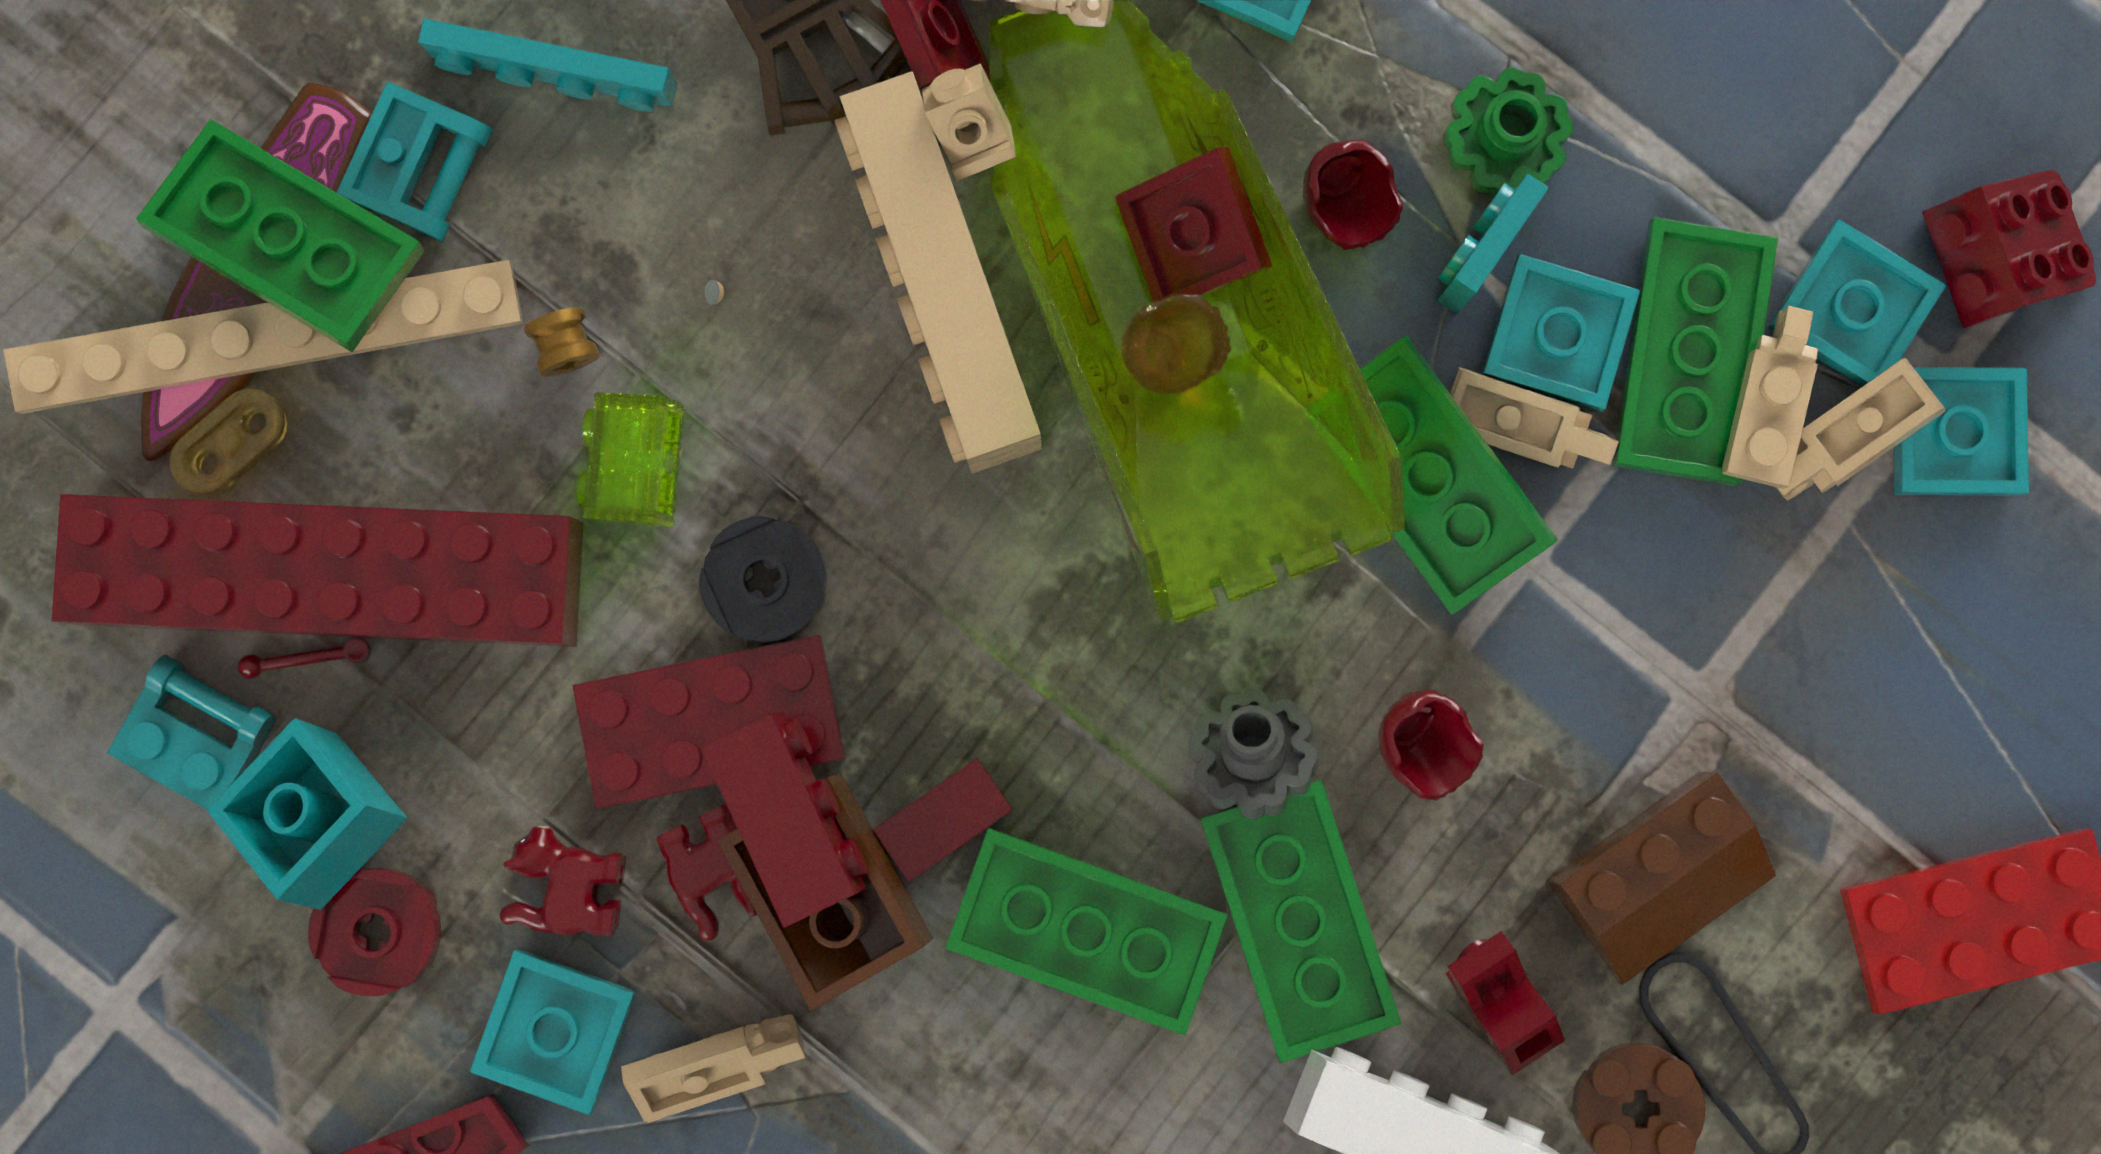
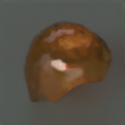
M1171 295L1144 305L1130 319L1121 336L1122 361L1131 377L1144 389L1163 395L1180 394L1199 386L1221 372L1223 364L1228 359L1227 354L1231 352V339L1227 335L1228 326L1224 324L1219 308L1212 306L1206 299H1201L1199 295Z

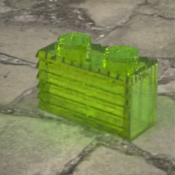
M601 392L594 394L593 408L586 410L582 422L583 440L589 446L587 470L581 471L576 484V498L578 505L584 508V519L601 524L673 527L675 523L673 515L676 511L674 503L677 499L676 489L678 487L677 477L679 475L678 465L681 461L679 453L682 449L680 441L683 437L681 429L684 425V404L659 395H629Z

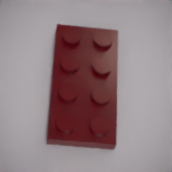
M820 635L572 685L595 809L717 785L700 747L771 713L784 711L788 721L797 719L801 724L812 748V754L806 757L809 766L846 759L823 640Z

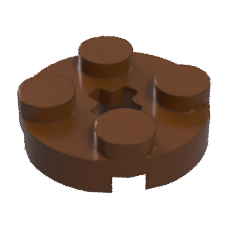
M1627 1042L1608 1048L1599 1054L1601 1057L1595 1060L1587 1071H1583L1574 1089L1573 1116L1578 1132L1595 1154H1693L1696 1141L1701 1135L1704 1126L1705 1100L1701 1086L1688 1064L1658 1046L1642 1042ZM1644 1090L1646 1100L1655 1103L1654 1113L1647 1115L1645 1123L1641 1125H1635L1634 1117L1623 1114L1622 1111L1623 1103L1632 1102L1635 1097V1091Z

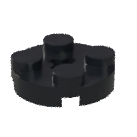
M757 516L729 525L715 537L709 547L710 551L705 557L703 568L701 567L699 587L708 613L719 626L743 640L774 643L791 638L804 630L812 622L817 612L821 610L825 603L827 570L823 556L817 545L805 532L786 521ZM758 563H763L767 570L778 568L781 579L774 583L776 592L769 597H765L760 590L750 592L746 582L755 577L752 567Z

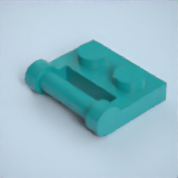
M387 81L336 193L368 211L443 243L450 227L445 222L479 146H487L493 129L470 116ZM441 129H445L456 134V137L421 211L407 204Z
M164 654L157 659L149 670L145 680V687L108 749L107 754L208 810L252 764L274 725L275 715L259 706L251 710L183 671L184 665L181 662ZM173 694L237 730V739L234 745L231 746L163 708L169 696Z

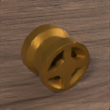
M581 307L553 311L530 321L524 326L525 335L533 339L540 356L536 365L542 377L572 372L591 364L600 357L596 344L587 339L584 328L580 324L586 317Z

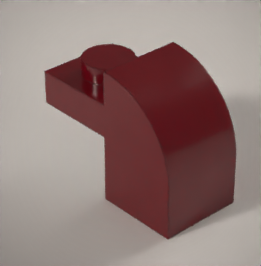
M1502 931L1488 940L1480 939L1469 944L1460 952L1457 960L1447 966L1449 971L1445 974L1456 994L1512 1075L1566 1041L1556 1015L1527 978L1516 949Z

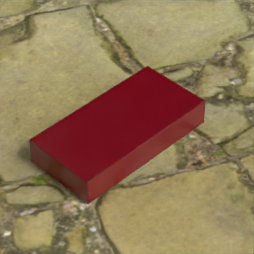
M976 758L873 829V831L907 881L910 882L1010 813L1013 808L980 760Z

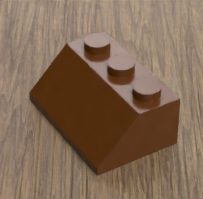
M1698 772L1546 881L1618 983L1623 985L1773 879L1776 874L1756 825L1719 773Z
M842 773L829 776L825 780L831 787L839 805L840 813L833 818L844 840L852 838L855 841L867 866V874L861 876L866 888L857 894L783 928L738 828L717 840L810 1010L819 1007L920 950L934 939Z

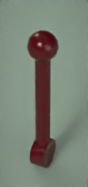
M353 638L347 641L343 647L262 659L254 654H248L243 656L238 662V671L243 677L253 679L258 677L262 671L347 659L352 663H363L369 658L371 648L367 641Z

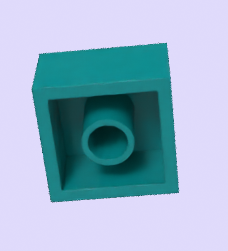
M296 718L287 725L207 810L277 900L319 910L333 898L407 819L406 815L338 733Z

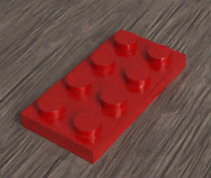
M2079 829L1840 889L1872 1012L1881 1015L2101 960V858L2093 829Z

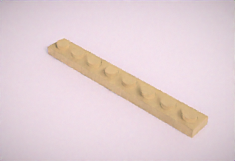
M510 260L405 278L353 352H350L270 303L3 349L15 412L25 414L524 323L513 266Z

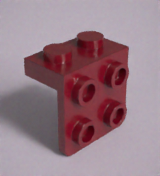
M2047 170L1983 185L1922 211L1963 329L1979 325L2028 305L2079 292L2095 285L2096 274L2093 268V255L2082 238L2072 210L2071 194L2056 171Z

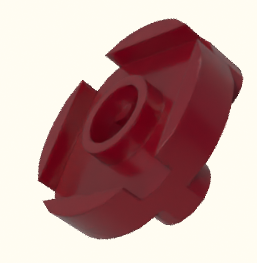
M390 868L358 870L321 910L313 908L308 927L309 947L315 960L319 959L323 970L330 975L327 978L336 987L354 995L367 997L382 996L416 983L432 964L439 948L441 921L436 909L437 901L434 894L428 888L421 886L413 877L404 872ZM375 914L383 916L384 925L391 930L390 939L381 941L378 950L369 948V937L360 934L361 923L372 922Z

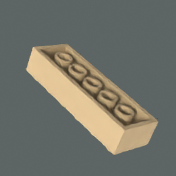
M913 71L839 96L846 116L834 121L852 171L862 167L866 171V176L855 179L872 229L883 225L886 228L888 235L877 238L876 241L892 286L895 287L903 283L906 285L909 295L898 298L897 301L913 346L926 342L930 355L919 358L918 361L933 403L936 404L944 400L947 402L951 415L941 418L939 421L954 463L967 459L971 474L1041 450V433L934 130L925 115L923 99Z

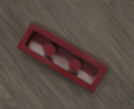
M784 711L771 713L700 747L783 928L849 898L866 888L861 876L868 872L863 855L852 838L844 840L833 818L840 813L838 802L827 781L824 778L816 781L806 760V757L812 754V748L803 727L797 719L788 721Z

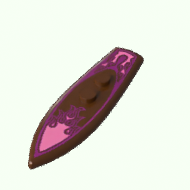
M307 83L300 90L260 148L337 192L372 112L346 92L325 85ZM190 257L169 298L161 321L268 302ZM256 372L143 392L141 408L143 457L147 461L157 460L192 438L223 412L249 384Z

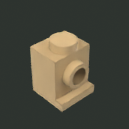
M981 63L966 70L952 69L935 78L931 85L922 88L925 115L951 163L952 172L957 181L1016 157L1011 124Z

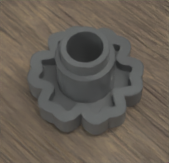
M1254 689L1243 694H1228L1222 699L1221 713L1206 712L1201 714L1196 723V731L1190 737V755L1197 763L1194 770L1195 784L1203 794L1208 796L1212 805L1218 809L1229 808L1237 803L1239 811L1248 819L1264 816V814L1279 815L1286 808L1287 795L1302 796L1310 790L1312 777L1318 769V751L1310 744L1313 735L1312 722L1306 715L1300 713L1297 705L1290 699L1278 700L1270 705L1268 697L1261 690Z

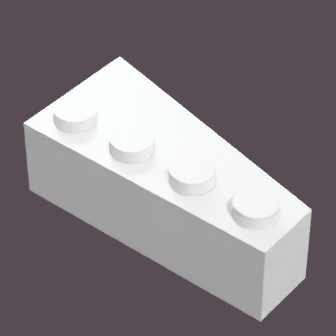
M1335 1047L1331 1057L1311 1050L1283 1120L1298 1135L1343 1154H1560L1541 1142L1545 1131L1509 1116L1505 1127L1484 1119L1487 1108L1452 1093L1446 1104L1426 1096L1430 1085L1393 1070L1390 1080L1368 1072L1371 1065L1369 1060L1338 1047Z

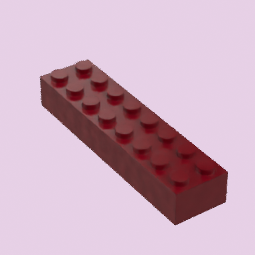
M60 494L51 621L83 626L577 647L584 523L571 516Z

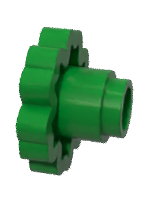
M1508 67L1502 71L1496 81L1484 75L1474 77L1467 88L1459 92L1451 104V113L1455 120L1445 130L1443 142L1448 150V160L1451 167L1458 171L1471 170V185L1476 191L1482 193L1491 192L1496 195L1504 183L1516 189L1527 173L1545 184L1564 165L1566 154L1561 145L1571 136L1573 123L1569 115H1567L1568 105L1564 97L1556 94L1545 95L1546 86L1541 75L1532 72L1524 73L1520 69Z

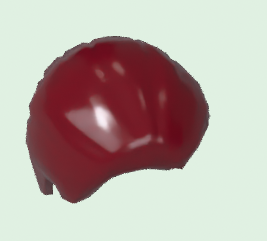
M1345 140L1326 145L1313 156L1305 171L1303 199L1312 224L1329 241L1335 243L1343 250H1354L1357 247L1365 248L1368 244L1383 240L1386 234L1393 230L1400 221L1403 204L1395 187L1394 169L1385 155L1364 140Z
M1428 689L1407 693L1399 701L1391 705L1380 723L1378 740L1383 761L1395 779L1419 798L1437 801L1448 793L1455 792L1459 786L1472 777V774L1478 768L1483 758L1484 744L1471 727L1467 712L1455 700L1445 694L1441 695L1437 691Z

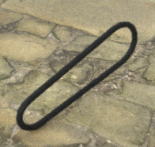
M1687 953L1668 954L1651 964L1644 972L1639 985V1000L1644 1014L1676 1056L1690 1066L1700 1086L1751 1150L1756 1154H1773L1766 1151L1756 1141L1651 1007L1648 988L1653 976L1662 967L1671 963H1687L1697 967L1710 982L1799 1125L1797 1144L1790 1151L1783 1154H1801L1809 1140L1808 1122L1714 971L1702 959Z

